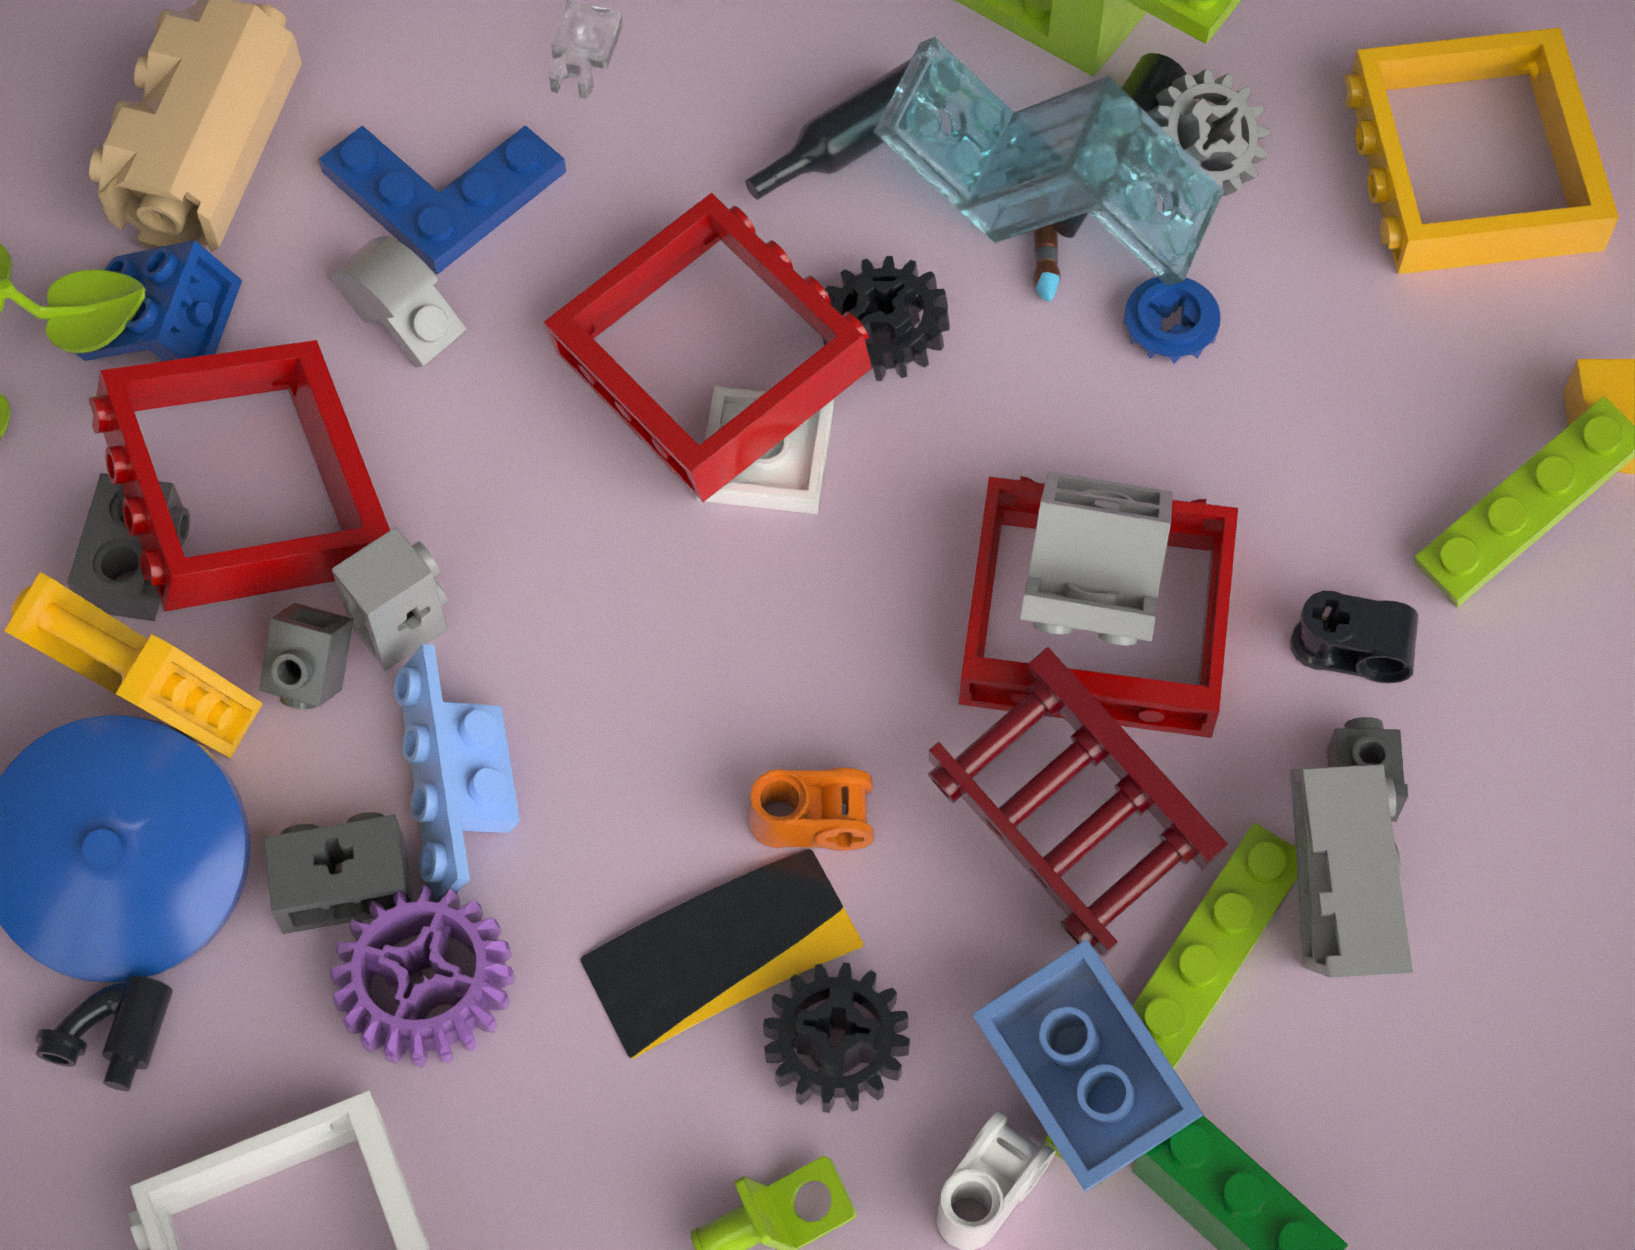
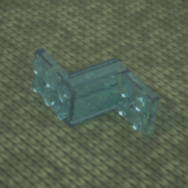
M935 37L919 43L874 130L875 134L994 243L1089 212L1167 286L1184 281L1224 192V189L1109 76L1013 112ZM939 109L943 110L950 119V135L942 129V117ZM1154 189H1156L1161 197L1162 213L1157 209V196Z

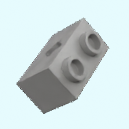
M397 527L331 569L346 614L354 619L352 629L385 671L416 652L422 644H428L448 630L442 608L448 602V599L442 587L434 578L440 574V569L431 553L420 541L411 546Z

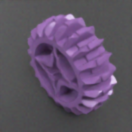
M423 885L418 893V901L408 902L404 893L396 891L395 895H393L396 906L387 911L378 902H371L369 910L373 921L370 924L361 920L351 919L349 929L357 942H337L336 953L344 964L331 968L330 977L334 985L341 987V989L334 993L333 1002L338 1011L347 1012L343 1019L347 1031L350 1034L363 1032L360 1041L368 1052L372 1053L384 1045V1054L387 1061L396 1064L403 1057L406 1050L410 1049L413 1064L422 1068L427 1061L428 1051L436 1049L441 1061L449 1064L453 1059L450 1045L460 1041L465 1049L474 1052L477 1042L472 1030L477 1027L484 1032L494 1033L497 1023L489 1010H507L509 1006L508 994L501 989L514 982L512 967L504 964L512 956L509 943L504 940H497L501 934V929L496 919L492 917L482 920V907L475 900L460 908L458 893L451 888L438 903L434 900L432 889ZM419 935L415 941L407 946L394 947L397 943L407 938ZM450 937L464 944L476 957L474 978L462 975L459 966L448 963L450 953L447 944ZM433 968L435 973L433 978L428 980L424 976V983H414L413 985L411 977L414 973L418 972L422 976V969ZM373 974L384 977L387 985L397 988L395 1000L398 1008L395 1016L383 1011L371 1000L370 991ZM444 1004L454 1005L440 1015L425 1019L428 1013L437 1006Z

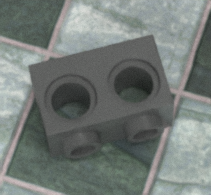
M100 473L67 584L71 591L109 615L155 621L160 598L156 586H151L150 580L144 581L140 562L143 548L139 536L131 537L127 532L123 517V500L126 498L121 484L113 485L108 474ZM159 481L180 544L183 545L189 532V510L183 507L173 483ZM136 570L131 577L125 580H115L123 572Z

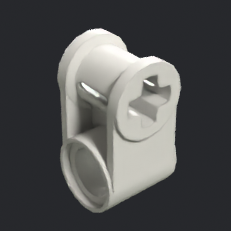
M997 1111L983 1126L969 1147L964 1159L948 1180H946L941 1191L936 1225L943 1239L949 1245L960 1250H975L984 1247L993 1238L1016 1205L1022 1202L1036 1186L1056 1153L1048 1145L1039 1148L1008 1126V1117L1001 1111ZM971 1198L980 1202L985 1207L988 1215L976 1222L965 1221L954 1213L951 1205L957 1200Z

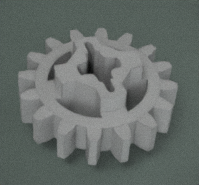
M1205 69L1193 77L1188 73L1172 82L1173 86L1167 87L1156 95L1160 105L1146 114V118L1157 125L1155 130L1144 135V141L1150 144H1157L1159 150L1158 153L1149 159L1151 165L1165 163L1168 170L1162 181L1167 185L1177 179L1182 180L1181 195L1185 197L1200 190L1203 200H1210L1221 194L1227 196L1242 189L1243 183L1256 178L1259 174L1253 164L1266 159L1268 156V152L1257 145L1258 140L1270 135V129L1257 126L1255 120L1265 111L1263 106L1259 105L1250 108L1246 101L1250 96L1251 88L1246 86L1235 92L1232 89L1233 75L1229 73L1214 81L1211 69ZM1207 101H1210L1216 105H1210ZM1204 164L1209 170H1205L1199 167V165Z

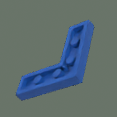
M363 125L319 158L322 173L399 242L412 250L436 275L566 173L565 159L526 125L440 192L435 190Z

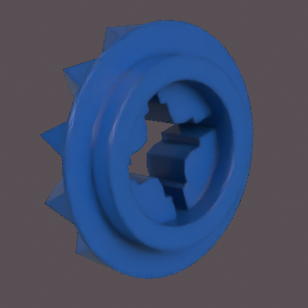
M1176 275L1158 276L1140 284L1130 295L1124 315V324L1127 325L1131 344L1139 343L1144 347L1149 359L1159 354L1170 357L1173 364L1183 356L1192 355L1198 359L1205 347L1210 343L1214 344L1221 321L1218 303L1210 291L1192 279ZM1179 306L1183 307L1181 325L1176 324L1171 330L1162 331V317L1168 318L1172 312L1176 313Z

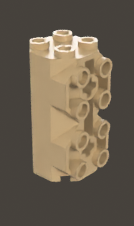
M197 0L195 5L186 10L174 11L165 9L161 11L156 24V36L148 50V54H142L135 66L134 84L136 88L144 90L143 100L135 103L122 100L116 104L112 115V128L103 147H97L90 160L89 176L91 181L99 183L98 195L103 205V212L109 222L122 231L126 222L132 224L140 230L136 240L148 249L191 240L197 241L204 248L209 246L210 252L220 248L302 65L295 35L285 28L287 19L283 13L270 5H254L236 0Z

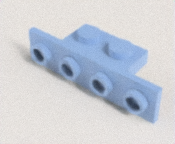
M422 644L406 664L399 669L395 678L394 694L397 703L402 705L405 733L402 748L406 762L411 765L414 786L411 797V812L414 820L419 822L422 841L419 861L420 874L422 879L428 882V887L432 889L434 900L438 903L450 888L458 892L470 880L463 831L510 833L520 823L502 707L443 702L435 646Z

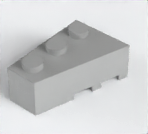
M1383 764L1290 769L1303 968L1330 978L1413 973L1400 885L1401 861L1398 847L1394 842L1391 817H1394L1396 813V791L1393 779L1385 777Z

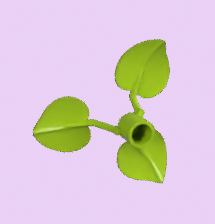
M0 244V313L4 308L5 299L9 298L36 318L42 320L49 319L46 325V335L54 346L66 352L86 353L108 345L126 328V323L131 321L145 299L146 289L142 283L131 276L106 270H82L67 274L53 282L47 292L49 306L38 305L19 292L9 280L13 265L12 259L6 248ZM0 394V439L8 428L11 416V406L2 394Z

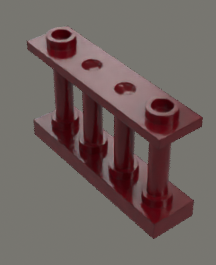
M1047 647L1028 663L1026 677L1032 682L1026 687L1029 694L955 759L938 741L929 749V761L935 768L928 773V776L952 803H955L962 797L1064 911L1067 917L1060 923L1078 945L1088 939L1092 947L1095 946L1105 957L1118 943L1114 936L1105 928L1176 864L1182 862L1187 865L1193 859L1203 870L1222 853L1228 843L1054 652ZM1059 712L1076 731L1070 736L1073 743L998 808L972 778L1045 714L1053 717ZM1104 761L1120 779L1114 785L1117 793L1042 857L1016 827L1089 763L1097 766ZM1148 810L1165 829L1159 835L1162 842L1087 907L1061 877L1134 812L1142 815Z

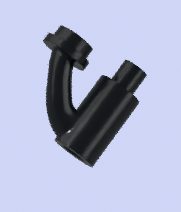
M129 976L126 983L114 984L101 989L76 1007L54 1030H38L35 1041L39 1044L36 1055L53 1064L67 1067L75 1066L78 1056L84 1055L88 1046L80 1037L104 1018L115 1015L102 1052V1056L110 1061L103 1084L116 1090L129 1091L136 1069H147L173 989L160 981L142 976Z

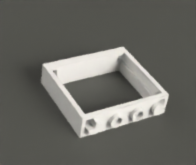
M370 1090L130 1186L137 1210L128 1213L132 1224L130 1230L138 1249L182 1250L171 1215L358 1140L397 1250H430L381 1113Z

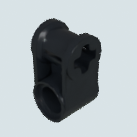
M1321 591L1313 594L1305 602L1301 612V621L1295 626L1290 638L1291 651L1295 658L1304 666L1315 670H1328L1360 676L1378 683H1400L1408 680L1413 675L1419 614L1411 606L1398 601H1378L1345 595L1336 591ZM1331 607L1328 617L1322 616L1325 608ZM1321 643L1326 645L1324 652L1318 654Z

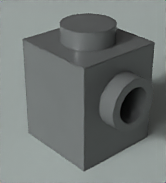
M293 603L270 619L259 691L280 696L281 703L297 709H313L327 702L342 690L354 619Z

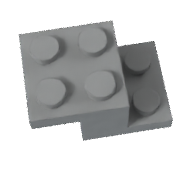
M1048 471L1040 502L1020 619L1033 621V626L1036 629L1051 634H1069L1072 632V628L1098 632V637L1101 640L1116 645H1135L1137 639L1152 642L1157 598L1171 525L1173 492Z

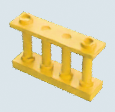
M39 572L32 585L26 587L18 595L12 606L11 620L4 630L6 633L230 759L263 705L262 702L175 646L153 634L150 635L149 639L145 638L42 572Z

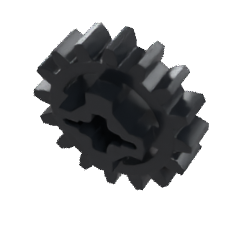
M886 256L882 268L875 269L868 259L862 260V273L856 276L846 269L841 271L843 287L827 286L825 291L831 300V305L841 315L847 311L851 312L866 329L869 338L865 340L876 381H882L886 375V369L895 368L896 373L901 378L907 377L908 363L914 361L917 365L924 368L929 365L927 348L942 351L944 347L942 332L950 330L948 303L944 288L937 289L935 274L932 271L919 276L916 261L913 260L907 262L902 269L895 268L893 256ZM923 310V316L920 321L919 312ZM822 337L825 346L828 342Z
M843 962L839 969L838 977H828L827 971L821 963L815 965L814 981L809 984L796 974L790 977V989L793 995L791 998L780 994H774L772 997V1010L780 1018L764 1019V1036L775 1040L764 1046L766 1063L783 1062L775 1072L776 1083L779 1087L796 1081L798 1083L796 1102L801 1105L814 1093L821 1096L823 1112L830 1113L835 1098H845L851 1112L857 1111L859 1093L866 1090L870 1096L880 1100L884 1096V1086L881 1077L884 1076L896 1081L901 1077L902 1065L894 1057L909 1055L910 1038L897 1033L908 1028L909 1017L907 1011L890 1012L896 1004L897 992L892 987L878 994L875 991V972L870 970L860 981L852 979L850 963ZM828 999L813 1011H805L811 1005ZM854 1002L866 1008L876 1020L865 1019L854 1006ZM832 1029L845 1030L841 1046L828 1044ZM793 1048H797V1054L809 1055L819 1068L818 1073L804 1065ZM859 1063L869 1064L857 1073L844 1076V1074Z

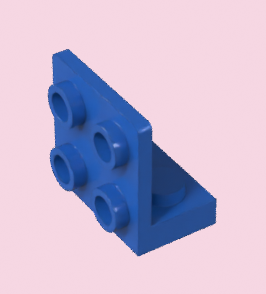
M191 240L114 257L108 263L104 270L131 276L142 283L146 289L145 299L134 317L126 323V328L117 338L98 350L75 353L84 361L149 350L160 360L168 361L216 354L242 280L197 241Z

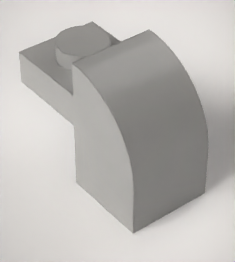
M382 236L371 239L328 275L364 322L381 321L415 367L425 366L467 330L466 326L434 286L439 279L412 250L392 237Z

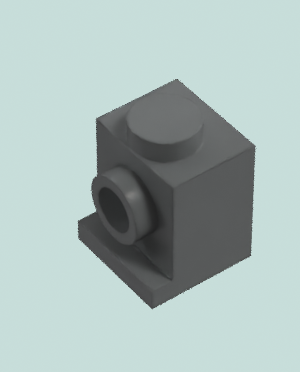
M1373 717L1351 719L1344 724V728H1335L1327 748L1328 767L1368 765L1365 762H1379V764H1383L1385 777H1391L1395 785L1396 813L1394 817H1391V821L1397 822L1408 798V786L1404 783L1400 729H1384L1383 722Z

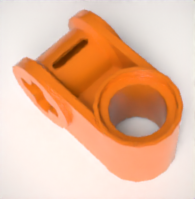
M834 768L826 771L783 769L767 771L759 776L752 785L749 806L750 830L757 841L773 848L814 847L840 851L864 848L874 841L873 827L867 824V794L873 789L872 776L866 771L854 768ZM781 801L792 806L795 811L788 816L777 817L767 813L763 807L770 802ZM842 803L846 805V816L842 814Z

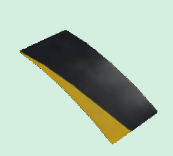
M806 849L749 872L656 916L584 955L581 958V963L628 1057L634 1059L686 1029L751 996L790 979L794 974L799 975L814 968L817 964H824L862 948L863 941L814 852L811 849Z

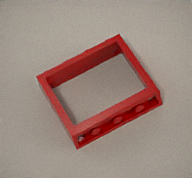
M712 192L544 321L557 354L703 503L872 369L865 343L869 335L861 322L848 311L841 315L831 305L827 292L815 278L808 275L803 279L793 270L790 258L779 244L773 240L765 243L755 234L756 231L752 222L739 207L734 205L730 209L727 208ZM721 240L828 343L698 445L594 338Z
M317 340L100 370L97 394L94 397H89L88 400L93 413L92 428L95 434H104L108 446L105 451V461L109 479L113 485L121 484L126 498L123 500V517L127 532L131 537L139 536L143 548L140 558L144 581L150 580L151 586H156L164 612L334 582L335 578L331 570L332 568L390 531ZM288 389L342 531L185 558L135 412Z
M990 476L988 478L958 705L1010 711L1029 694L1026 687L1032 682L1026 677L1028 663L984 657L1002 525L1036 529L1040 502L1045 483L1035 482L1028 477L1020 476V480ZM1196 499L1190 502L1172 500L1171 525L1167 546L1210 551L1197 685L1068 668L1120 726L1212 738L1220 710L1238 508L1206 504L1207 499ZM1059 712L1053 716L1065 719Z

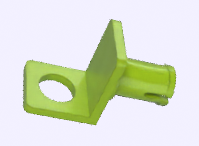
M822 1156L768 1186L745 1176L737 1179L734 1183L743 1204L708 1224L691 1230L690 1235L695 1250H748L759 1243L777 1250H799L854 1220L857 1212L833 1160L827 1156ZM817 1181L825 1184L830 1191L831 1206L827 1214L820 1220L813 1222L805 1221L796 1211V1194L806 1183Z

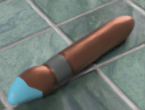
M1046 180L1041 181L1034 192V238L1037 267L1034 272L1033 281L1039 297L1050 302L1056 294L1061 273L1057 266L1058 232L1054 228V223L1057 220L1056 195L1052 184Z

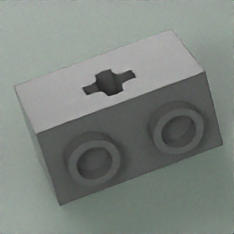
M376 812L361 813L350 817L346 823L319 827L314 824H297L285 828L279 835L264 837L271 909L283 934L349 923L351 919H372L373 917L369 910L371 902H378L387 911L396 906L393 895L397 891L404 893L408 902H413L405 839L396 814L384 816ZM343 862L342 872L335 874V864Z

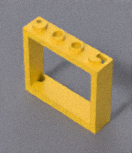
M1561 27L1357 50L1352 72L1344 76L1347 88L1345 104L1348 109L1354 108L1356 113L1355 141L1357 151L1360 156L1367 155L1370 167L1368 172L1369 197L1373 204H1380L1383 216L1380 224L1382 244H1388V248L1392 250L1398 274L1605 251L1619 215ZM1529 75L1568 208L1422 224L1386 90Z

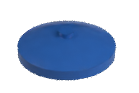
M102 715L84 718L55 728L36 739L9 764L0 776V925L24 952L39 963L69 977L86 981L125 982L129 976L150 977L172 969L193 957L208 945L229 920L239 901L248 873L250 859L248 819L242 799L228 772L213 754L191 736L161 722L140 717Z

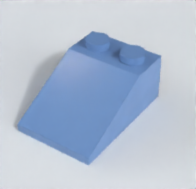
M1088 939L972 1014L1085 1192L1204 1115Z

